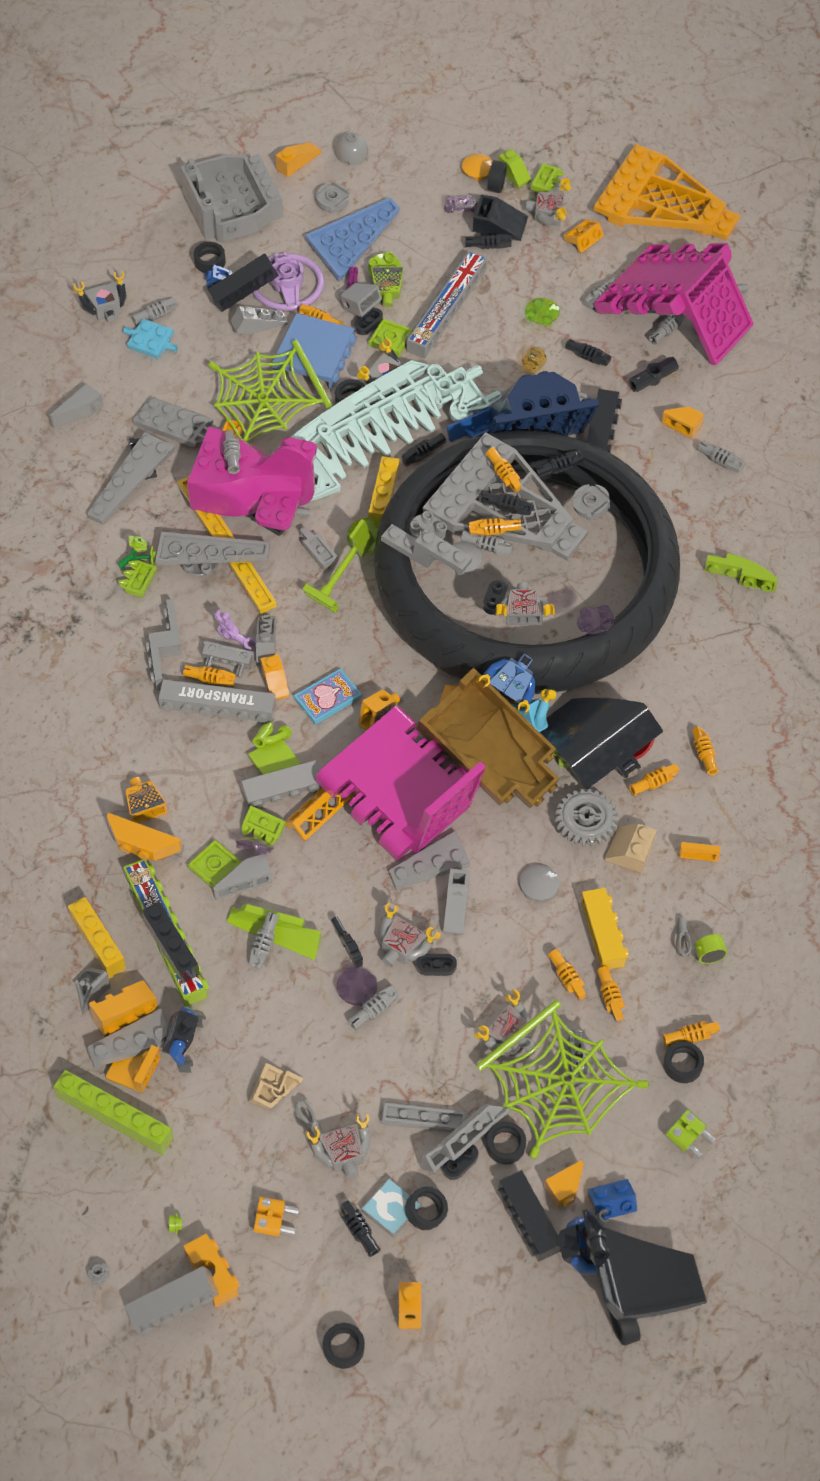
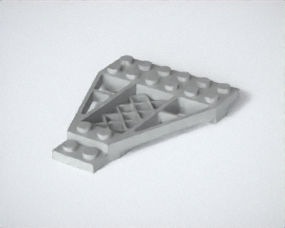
M486 432L423 507V512H432L436 518L447 524V530L452 533L455 531H469V525L462 524V522L472 510L487 519L502 518L504 520L522 518L521 531H509L511 533L505 532L502 535L494 536L504 538L507 541L533 545L540 550L552 552L568 561L588 535L587 530L572 522L573 518L518 451ZM495 447L500 456L508 460L509 464L515 459L527 473L526 477L520 482L521 490L517 493H514L509 486L506 487L494 471L493 463L486 456V452L490 448ZM532 479L548 500L525 488L526 484ZM502 488L503 494L523 498L533 503L534 511H531L530 515L511 514L510 512H508V515H501L497 512L499 511L496 508L497 506H485L480 503L483 491H489L493 494L492 489ZM548 514L549 520L539 521V515ZM535 516V522H526V517ZM538 527L539 532L532 533L528 528Z

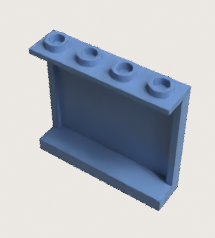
M296 313L276 355L293 350L292 342L298 340L318 379L329 382V389L332 390L334 383L337 384L340 371H343L346 358L350 357L351 347L356 344L355 328ZM295 352L293 355L294 373L309 376L298 354ZM289 355L274 358L272 363L286 361ZM289 362L288 365H287V367L285 368V370L291 372L290 362ZM283 364L273 366V371L280 370Z

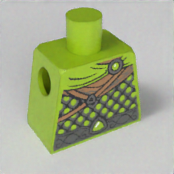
M404 266L371 267L372 283L378 285L381 298L383 299V306L385 307L393 306V299L400 298Z

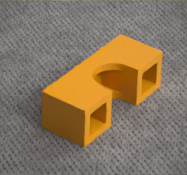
M206 1233L183 1246L185 1255L194 1270L204 1266L210 1267L215 1271L213 1280L219 1293L212 1301L215 1308L239 1295L238 1287L240 1284L235 1275L231 1276L227 1270L229 1265L225 1257L220 1258L217 1253L219 1247L214 1238L210 1240Z

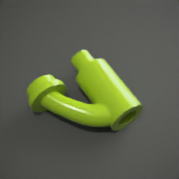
M268 722L261 726L253 738V744L258 748H263L266 744H272L281 739H289L292 735V730L289 726L284 725L278 729L277 734L272 735L274 726L271 722Z

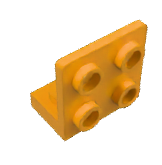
M151 1045L149 1051H145L142 1055L113 1062L106 1074V1079L143 1094L161 1060L160 1049Z

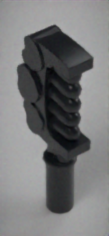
M338 916L333 917L331 921L338 936L342 938L343 947L346 946L348 953L351 955L355 969L363 965V957L358 945L350 933L347 934Z

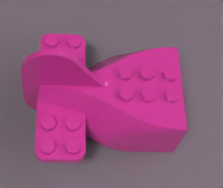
M208 427L187 482L191 509L229 517L246 516L256 513L255 519L258 525L288 530L292 525L298 506L309 503L315 492L313 462L317 454L316 444L311 441L287 437L282 440L280 447L268 456L258 447L238 438L241 455L238 461L240 471L236 474H231L228 471V462L224 458L223 441L226 440L225 431Z

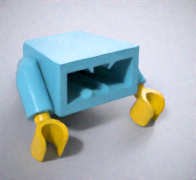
M544 689L541 691L543 701L541 699H533L529 704L530 708L527 714L524 715L526 711L524 707H520L518 711L539 732L548 726L546 714L550 705L548 701L556 698L555 690ZM511 698L512 706L517 709L519 703Z

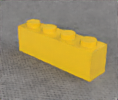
M385 456L381 458L369 508L370 526L379 527L385 508L395 493L400 468V459Z
M606 888L582 892L581 904L600 968L608 966L610 970L625 967L626 959L629 955L627 947H623L622 930L617 928L618 918L616 912H613L611 908L613 905L611 895H607Z
M84 897L68 905L71 920L103 971L107 972L108 977L110 978L125 970L126 965L123 955L87 898Z

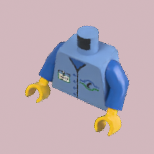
M523 654L519 661L513 658L497 661L491 664L484 675L479 677L476 682L478 683L483 679L485 685L482 688L491 684L517 701L519 705L516 710L519 711L520 707H524L526 709L525 715L529 711V704L535 694V679L532 677L533 672L528 669L533 659Z

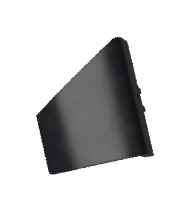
M590 697L569 700L546 718L548 726L540 733L556 748L555 751L570 766L582 785L589 789L615 768L625 779L629 777L628 774L641 768L634 754L659 736L663 729L644 703L623 699Z
M588 1209L582 1210L588 1233L586 1241L591 1249V1260L596 1266L604 1303L617 1320H632L664 1315L707 1303L694 1254L653 1244L602 1227Z

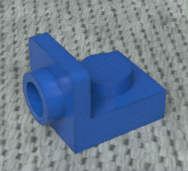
M213 265L205 274V280H207L206 287L210 288L213 282H220L231 275L232 271Z

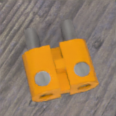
M260 1196L253 1232L279 1237L280 1233L294 1236L296 1228L282 1226L283 1213L298 1215L299 1208L285 1205L284 1200Z

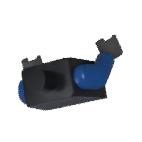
M187 1006L181 1007L179 1011L171 1016L161 1051L170 1054L176 1064L179 1065V1072L191 1073L193 1061L186 1060L184 1053L193 1041L196 1026L203 1028L202 1021L203 1019L206 1020V1016L197 1014Z
M602 1210L595 1216L601 1226L610 1221V1219L603 1220L601 1215L608 1213L607 1210ZM577 1217L570 1221L565 1229L560 1230L555 1239L556 1245L561 1247L562 1259L571 1264L578 1273L597 1275L596 1266L590 1257L591 1249L586 1241L588 1233L584 1217Z

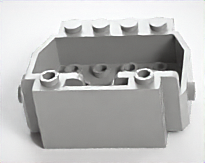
M259 154L246 157V155H222L197 163L194 162L193 158L187 159L188 164L181 166L183 196L205 240L216 237L217 241H227L258 232L271 221L283 218L282 197Z

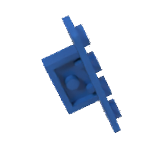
M490 408L448 425V440L452 442L464 436L470 439L482 436L485 432L487 433L493 421Z

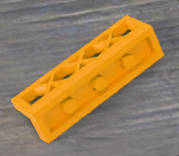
M321 787L286 820V827L295 829L301 839L306 841L355 794L352 792L347 798L341 800L340 795L342 792H340L336 796V805L333 808H329L328 803L331 796ZM323 809V818L315 820V811ZM305 821H309V831L304 833L300 825Z

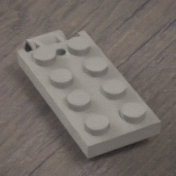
M151 397L133 419V423L135 426L195 448L198 442L200 446L202 445L208 427H211L213 424V419Z

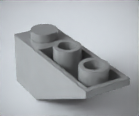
M239 306L231 319L236 333L254 334L288 324V320L282 310Z
M270 615L258 617L256 663H261V658L276 655L277 617Z
M450 869L443 933L463 935L470 871Z

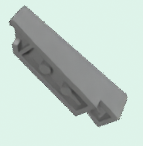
M488 1104L482 1105L442 1140L440 1144L423 1154L420 1164L421 1169L435 1172L448 1160H456L491 1129L493 1125L508 1114L510 1109Z

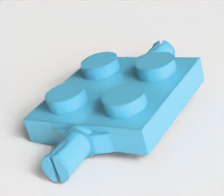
M142 319L136 329L125 326L123 330L124 334L131 336L127 343L128 348L150 357L159 359L161 354L167 349L174 352L178 350V345L170 343V339L174 335V331L171 328Z

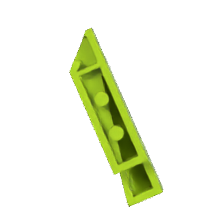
M250 904L242 905L241 909L231 908L227 923L254 935H257L258 930L263 927L267 911L280 915L273 932L275 933L273 943L312 960L316 958L322 941V934L319 930L305 928V919Z

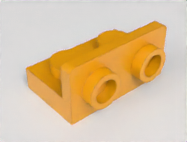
M585 219L563 235L565 242L576 244L578 252L582 253L603 237L600 222Z

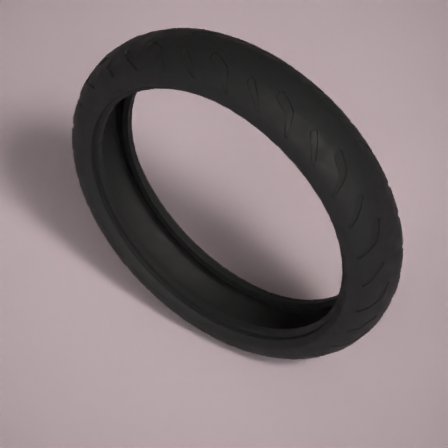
M519 430L490 433L491 436L516 449L533 471L534 467L547 463L551 458L580 450L584 457L582 463L557 474L550 473L544 475L540 479L575 490L588 484L589 486H595L596 484L604 487L609 493V510L625 525L633 537L642 559L644 571L642 584L627 607L615 618L595 631L581 637L563 642L536 645L515 644L484 637L451 620L423 592L412 570L410 558L381 541V536L392 524L412 536L410 532L412 519L423 514L424 505L482 436L473 437L452 445L433 455L431 459L426 460L415 469L400 485L385 508L375 541L374 568L380 597L392 623L405 640L433 665L461 680L473 668L482 676L491 664L502 659L509 660L510 658L519 661L521 656L526 654L533 659L528 669L533 672L532 677L535 679V694H540L544 689L561 692L591 684L611 675L639 656L658 635L667 620L678 592L680 552L677 534L673 522L658 495L638 472L621 459L591 443L562 434ZM514 459L511 466L520 479H524L527 473Z

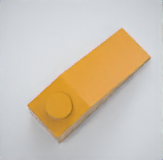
M311 142L288 146L275 155L276 170L288 178L322 153V150Z

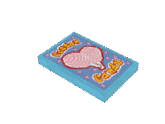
M341 668L294 695V700L315 725L362 698V693Z

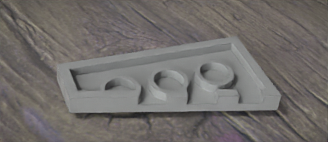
M455 830L390 869L389 875L395 889L398 890L448 874L450 869L460 870L469 867L470 861Z
M160 1008L88 1046V1053L93 1067L142 1055L145 1051H149L151 1045L162 1049L168 1029L162 1009Z

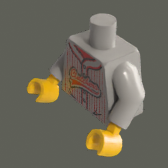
M564 178L560 182L561 186L559 185L548 192H539L537 201L527 200L526 210L535 211L536 221L546 226L554 225L560 227L561 221H564L565 215H567V211L563 207L565 196L563 190L569 191L571 189L570 180Z
M521 582L517 584V589L510 590L509 596L504 597L502 602L496 605L495 616L498 614L504 615L506 617V625H542L543 614L544 617H547L549 614L555 616V608L553 604H547L538 595L537 590L528 589V584Z
M387 903L385 906L387 915H384L380 927L382 951L386 953L382 961L387 966L392 967L396 960L407 964L427 954L433 945V940L439 939L441 933L437 931L435 936H432V931L435 927H429L426 933L398 916L393 918V914L398 912L399 907L396 905L394 911L391 912L389 910L391 903Z
M511 990L514 995L513 999L509 994L505 995V1000L512 1002V1006L508 1005L489 1028L484 1025L479 1026L478 1029L481 1030L482 1035L480 1032L474 1033V1037L476 1039H483L482 1042L491 1051H494L530 1021L526 1009L521 1001H518L520 994L517 990ZM532 1030L503 1054L515 1055L520 1048L526 1052L530 1051L537 1044L529 1038Z
M366 1112V1119L364 1121L359 1120L358 1113L356 1115V1120L360 1124L359 1127L357 1124L322 1135H320L317 1128L313 1127L315 1131L313 1137H310L307 1130L305 1131V1136L312 1140L311 1146L316 1158L325 1166L332 1167L334 1172L344 1170L348 1179L358 1175L356 1166L363 1163V1157L367 1155L370 1145L369 1126L366 1125L369 1121V1115Z

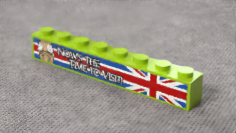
M142 859L124 866L125 878L141 913L143 909L160 901L183 940H186L183 929H178L176 925L178 923L176 914L174 912L171 913L169 910L171 905L168 897H163L161 893L163 887L160 880L156 881L154 878L156 873L153 865H148L147 861ZM156 943L184 1006H189L208 998L207 990L209 986L206 979H202L199 975L181 984ZM187 945V947L189 948L190 952H191L192 955L194 956L193 951H192V949H191V946H190V945Z

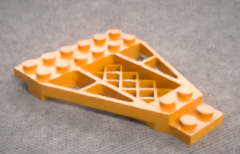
M637 144L628 154L593 209L597 213L608 216V222L621 227L624 224L689 229L701 234L713 235L726 241L741 216L727 210L726 204L666 155ZM664 164L678 175L676 180L671 181L657 175ZM683 179L694 189L681 185L679 182ZM657 189L658 192L652 193L651 190ZM667 195L673 196L672 198H666ZM661 197L662 200L656 201L655 198ZM687 200L688 202L686 204H681V201ZM676 203L677 206L671 207L670 204ZM702 206L703 209L696 210L695 207ZM635 208L652 214L651 218L630 215ZM691 208L692 210L691 212H685V209Z

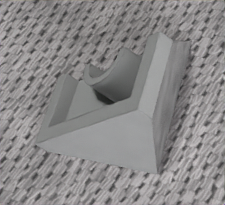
M87 967L73 981L76 985L82 1015L90 1008L89 1002H96L110 988L109 977L106 971Z

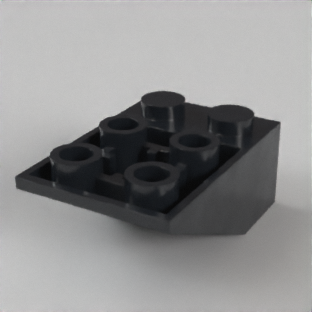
M481 194L473 217V232L489 235L506 234L511 235L512 240L521 241L528 221V215L498 197Z

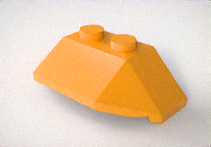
M110 813L107 814L108 824L116 844L124 853L136 854L143 860L160 861L182 850L180 838Z

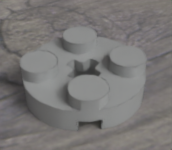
M335 183V185L324 184L317 190L316 203L322 209L335 214L338 210L348 205V189L339 183Z
M584 485L574 493L573 506L575 512L589 521L602 516L610 508L609 493L600 485ZM595 499V503L589 504L588 500L592 501Z

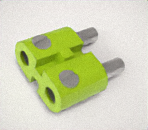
M689 1109L686 1110L665 1135L683 1152L688 1150L697 1159L703 1154L693 1145L697 1137L701 1135L710 1144L715 1141V1138L705 1130L707 1125Z

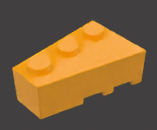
M144 980L122 988V993L118 995H106V1000L97 1004L95 1001L89 1002L92 1020L104 1037L138 1021L144 1015L153 1013L158 1007L156 996Z

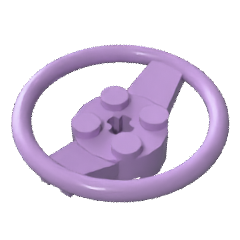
M283 252V254L276 253L274 256L269 257V259L274 263L273 266L279 276L271 281L276 291L282 292L285 304L276 303L265 298L259 290L253 292L256 299L267 307L282 311L297 310L302 304L310 305L320 296L324 287V276L318 265L304 256L287 254V252ZM303 263L315 272L317 287L310 297L299 302V289L304 281Z

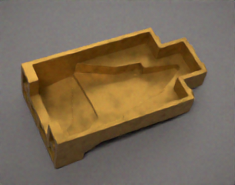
M473 668L435 708L432 707L419 719L416 729L429 742L434 740L467 772L481 761L486 766V769L480 781V787L499 805L503 802L509 803L513 799L514 793L530 809L534 805L538 807L544 801L543 796L547 792L551 794L558 787L556 783L559 777L544 764V762L548 764L555 757L553 753L556 748L491 684L482 688L485 685V681L481 679L478 683L476 682L481 675Z

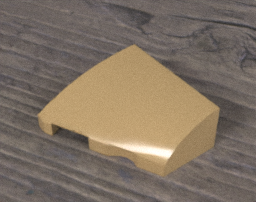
M265 1063L248 1102L271 1109L279 1100L288 1095L292 1089L302 1083L303 1078Z

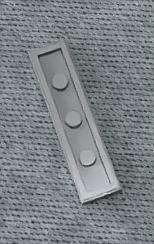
M384 1102L381 1124L453 1132L467 1119V1111Z

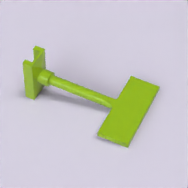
M363 519L360 520L349 536L354 546L347 553L326 585L317 590L306 583L302 588L306 592V596L334 613L337 612L339 606L335 600L329 597L333 586L355 554L358 552L359 556L363 558L375 542Z

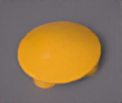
M470 155L462 162V172L473 177L476 181H482L484 177L489 176L493 161L486 155Z

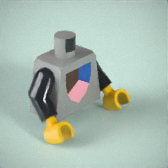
M122 270L121 278H117L116 272H114V279L118 282L117 285L114 282L83 292L84 283L82 281L79 282L81 289H78L74 284L73 290L79 294L78 298L86 312L95 315L99 320L107 318L108 322H114L117 319L116 315L121 313L120 308L124 306L127 298L125 284L122 281L124 279V272Z
M388 338L384 340V343L381 342L379 344V349L386 351V354L382 353L370 370L366 366H362L357 373V378L365 379L366 385L403 365L393 349H390L392 343ZM407 384L401 386V388H406Z

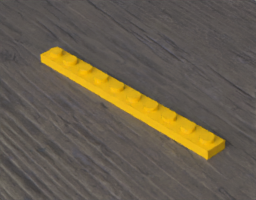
M186 477L177 482L190 504L187 484L189 477ZM194 510L210 536L235 539L220 515ZM251 562L228 563L260 614L277 607V602Z

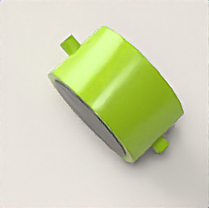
M719 934L704 936L694 944L698 960L703 964L718 962L728 955L724 938Z

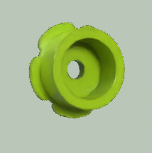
M177 1213L168 1216L169 1233L175 1232V1234H178V1230H182V1217H178Z

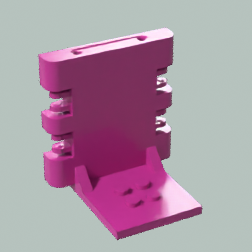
M694 243L683 244L675 253L670 250L668 244H651L642 254L637 256V259L593 303L599 314H620L626 309L635 315H645L651 309L659 315H680L682 313L692 321L711 365H717L754 325L728 265L732 257L728 243H710L701 252L696 250Z
M398 705L326 764L315 778V781L332 798H335L340 792H342L340 795L342 798H347L352 792L356 795L350 800L349 805L354 807L351 817L360 826L368 819V823L371 826L379 819L383 822L376 830L379 834L385 831L378 843L396 861L403 857L410 849L415 854L419 853L471 807L486 766L480 761L469 772L459 767L449 775L455 769V766L451 764L445 770L440 767L447 760L445 756H442L444 749L434 740L427 744L428 740L426 738L421 739L416 744L413 740L420 733L417 729L414 730L417 723Z

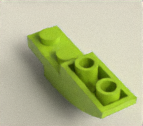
M727 553L726 558L708 555L705 571L740 579L739 585L775 593L778 578L759 564Z

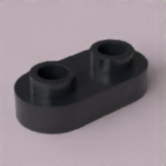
M372 308L363 317L358 318L355 322L356 333L367 335L373 331L382 321L383 312L378 308Z
M493 581L488 587L483 600V610L489 615H495L496 605L500 604L507 595V585L503 581Z
M425 954L418 957L416 968L420 974L425 976H449L455 973L457 960L451 954ZM424 965H429L430 967H429V968H424L423 966H424ZM449 965L450 968H444L443 966Z
M474 1144L467 1149L471 1151L470 1155L462 1153L456 1160H448L443 1164L442 1172L447 1179H459L478 1160V1149ZM454 1164L457 1168L451 1169L449 1166Z

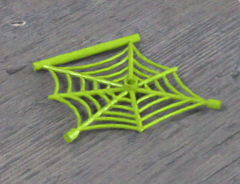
M298 340L292 342L294 348L289 352L272 356L261 355L259 352H256V356L249 363L238 368L220 369V366L213 361L209 363L208 367L215 372L218 371L221 380L220 395L214 407L227 419L238 438L242 439L233 422L220 407L225 406L233 414L245 434L243 440L249 442L253 438L271 430L280 428L287 430L288 427L286 425L289 420L306 407L318 403H324L326 408L332 406ZM295 352L298 354L321 399L311 396L297 381L293 368V355ZM289 355L286 361L282 362H260V357L280 358ZM257 360V364L253 369L244 374L229 375L226 373L242 370ZM289 362L295 383L311 399L303 398L290 387L285 372ZM283 364L280 370L266 371L261 369V365L276 366ZM258 368V373L248 379L240 381L235 379L247 376ZM262 373H278L275 378L262 377ZM282 373L288 389L299 399H291L280 387L279 378ZM224 375L229 379V387L225 399L222 403H219L224 389L222 376ZM259 376V381L249 386L243 384ZM233 381L234 383H236L235 389L230 401L226 402L229 397L231 384ZM263 381H273L270 386L263 384ZM276 383L282 395L287 399L281 398L276 394L274 390ZM258 384H260V386L257 387L256 389H253V390L250 389V388H253V387L257 386ZM239 385L243 388L242 393L237 401H233ZM246 390L250 393V396L247 400L241 401ZM272 391L277 398H269L268 396ZM280 402H284L274 411L273 408L277 404H279ZM289 402L293 403L278 416L277 412ZM250 403H259L256 412ZM299 403H308L294 411L285 422L282 421L281 418L292 407ZM241 404H246L254 414L252 420L240 406ZM236 405L248 418L250 426L247 431L236 413L229 406ZM269 410L272 413L258 418L261 412ZM269 417L276 418L274 420H269L261 424H258L253 428L256 421ZM274 422L281 424L280 426L262 430L248 439L250 433L261 426Z
M557 999L476 1064L480 1071L486 1067L491 1068L501 1081L505 1095V1104L502 1107L520 1113L529 1121L535 1133L536 1145L532 1147L528 1156L535 1160L540 1152V1145L565 1134L587 1133V1135H591L593 1129L610 1108L635 1086L644 1089L649 1088V1080L635 1081L613 1064L602 1047L604 1042L602 1039L598 1042L583 1039L570 1031L556 1013V1010L561 1006ZM552 1014L553 1019L547 1032L530 1051L512 1061L498 1065L491 1064ZM559 1024L572 1037L595 1046L591 1051L569 1043L561 1035ZM553 1025H555L556 1032L552 1042L541 1056L523 1067H508V1065L518 1062L533 1053L544 1042L551 1032ZM556 1039H558L559 1048L553 1059L535 1071L526 1070L544 1058L553 1047ZM563 1042L569 1047L587 1055L584 1058L572 1055L564 1049ZM598 1048L611 1067L628 1081L616 1079L601 1066L594 1054ZM561 1052L562 1059L557 1067L550 1073L541 1072L547 1069ZM566 1054L581 1062L578 1065L572 1063L566 1058ZM591 1056L600 1070L612 1080L599 1078L588 1061ZM585 1063L596 1079L587 1078L581 1068ZM563 1064L565 1071L563 1075H555L554 1073ZM568 1064L575 1068L572 1072H569ZM496 1069L508 1071L515 1087L516 1100L508 1103V1091L505 1081ZM512 1072L522 1073L526 1083L527 1095L521 1098L519 1097L518 1085ZM579 1072V1074L582 1076V1078H578V1077H574V1076ZM526 1074L535 1077L537 1091L530 1093V1085ZM538 1076L548 1078L546 1087L541 1088ZM567 1077H572L570 1082L565 1081ZM551 1079L560 1080L551 1084ZM576 1082L587 1083L577 1095L574 1084ZM593 1083L600 1084L581 1106L579 1098L584 1090ZM564 1084L560 1093H558V1091L554 1089L555 1087ZM605 1084L617 1085L585 1117L583 1110L595 1093ZM622 1085H628L629 1087L611 1102L593 1125L589 1127L588 1120L599 1106ZM567 1087L570 1088L572 1094H565ZM550 1090L554 1092L558 1097L557 1100L555 1101L553 1096L547 1093L546 1091ZM543 1093L550 1098L554 1104L551 1113L545 1103L536 1097L537 1095ZM569 1097L574 1098L576 1106L559 1104L562 1098ZM532 1098L543 1106L548 1115L546 1123L539 1110L532 1104L525 1102V1100ZM520 1103L536 1112L543 1127L540 1136H538L537 1129L531 1118L522 1110L513 1107L514 1105ZM560 1108H571L578 1110L580 1115H555V1113ZM558 1118H579V1119H582V1122H573V1121H572V1122H560V1123H556V1124L550 1125L551 1122H552V1119H558ZM577 1125L585 1127V1130L562 1131L544 1139L548 1129L558 1126Z

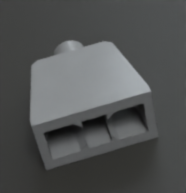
M355 283L347 290L339 292V298L342 300L344 309L360 317H363L382 300L378 285Z

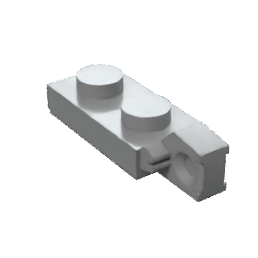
M306 526L300 529L303 546L323 570L339 562L338 556L319 533L312 534Z

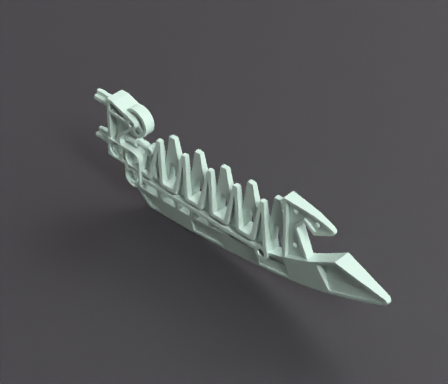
M411 360L376 379L319 415L291 436V438L314 442L316 445L321 442L331 459H328L317 448L313 465L314 477L318 479V483L315 485V492L311 501L340 491L341 486L333 475L335 474L343 480L346 478V474L337 455L348 466L352 465L350 455L365 468L369 466V463L360 444L370 454L374 453L373 444L385 456L391 454V451L382 432L393 443L397 441L395 432L409 445L413 442V438L404 420L415 431L419 429L417 420L431 433L435 431V426L427 410L439 419L441 414L438 409H441L444 403L452 400L449 416L455 423L490 408L491 405L495 404L502 397L500 391H495L486 397L482 394L472 380L483 374L480 365H476L467 371L460 367L446 374L438 364L428 365ZM427 374V376H426L425 378H423V379H421V380H419V381H417V382H414V381H413L414 379L420 377L421 375ZM407 384L406 388L402 390L399 389V387ZM391 392L393 393L392 395H390V396H388V397H386V398L384 397L385 395H387V394H389V393H391ZM414 400L420 412H417L408 402ZM392 411L398 424L394 423L386 414ZM370 423L376 436L370 433L364 426ZM348 435L353 447H350L342 437Z

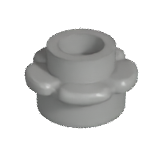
M93 1263L87 1272L88 1278L94 1283H103L109 1276L108 1266L104 1263Z

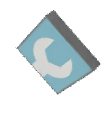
M388 1178L361 1208V1212L394 1238L409 1222L405 1215V1204L410 1194ZM416 1200L415 1207L417 1212L422 1207V1204Z

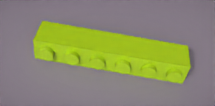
M67 1070L63 1072L53 1086L56 1097L161 1155H163L174 1138L172 1128Z

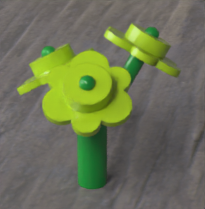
M129 536V545L133 549L117 563L121 569L128 562L138 559H151V564L155 565L157 551H155L154 546H151V555L134 556L137 551H148L147 542L139 536Z

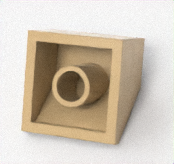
M641 824L619 826L605 860L642 873L655 842L657 830Z

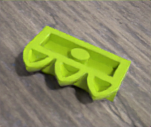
M543 163L531 184V190L537 192L551 191L556 188L554 184L561 182L558 177L564 176L565 173L557 167Z
M133 560L128 562V564L134 570L123 571L128 579L119 580L118 583L125 589L127 594L143 598L157 572V566Z
M250 805L242 824V834L246 836L254 829L253 836L255 841L262 839L266 834L265 843L269 847L277 839H280L287 821Z

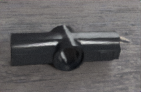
M668 357L659 363H650L646 370L629 379L630 388L634 392H639L650 385H658L662 378L679 369L677 360L674 357Z

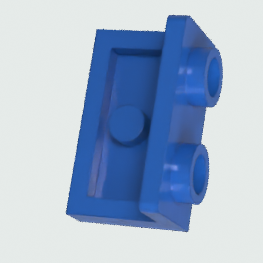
M628 1179L587 1189L588 1197L594 1207L595 1216L602 1210L608 1211L607 1214L601 1215L603 1220L637 1211L636 1194Z

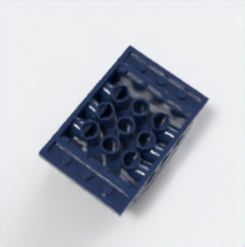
M543 371L537 375L525 374L490 408L493 421L487 433L517 430L550 432L565 436L584 433L599 406L598 399L585 398L580 401L576 385L556 372Z

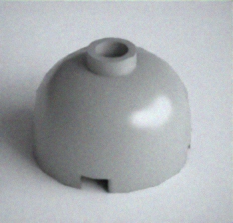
M351 132L342 135L336 145L337 159L342 163L344 161L349 162V165H357L364 162L366 156H368L366 140L358 133Z

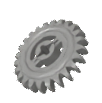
M580 789V793L573 790V795L567 793L566 798H561L560 803L557 804L555 823H559L557 830L563 829L562 836L568 833V841L574 837L575 845L579 840H582L583 847L586 841H589L592 847L594 840L600 845L601 837L604 841H607L608 835L613 836V830H617L616 824L619 822L617 818L619 813L615 810L616 805L611 804L612 799H605L606 794L599 795L598 790L592 793L591 789H588L587 792L584 789ZM582 805H589L596 808L599 811V813H596L595 810L589 806H584L579 811L575 809Z

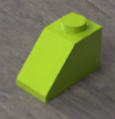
M509 149L499 155L498 161L507 163L506 178L517 188L531 182V177L522 157L513 149Z

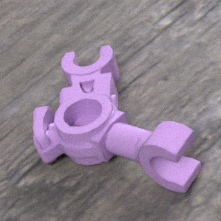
M218 610L215 613L214 617L220 623L217 628L219 635L224 636L230 641L236 640L243 645V650L251 651L252 648L247 644L255 646L256 640L252 637L245 638L239 634L238 628L229 619L230 615L228 612H225L223 615Z

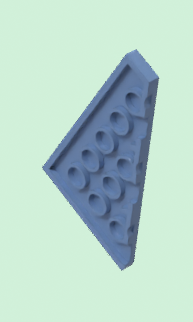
M390 197L305 235V239L338 281H340L349 272V268L355 265L399 213V207Z

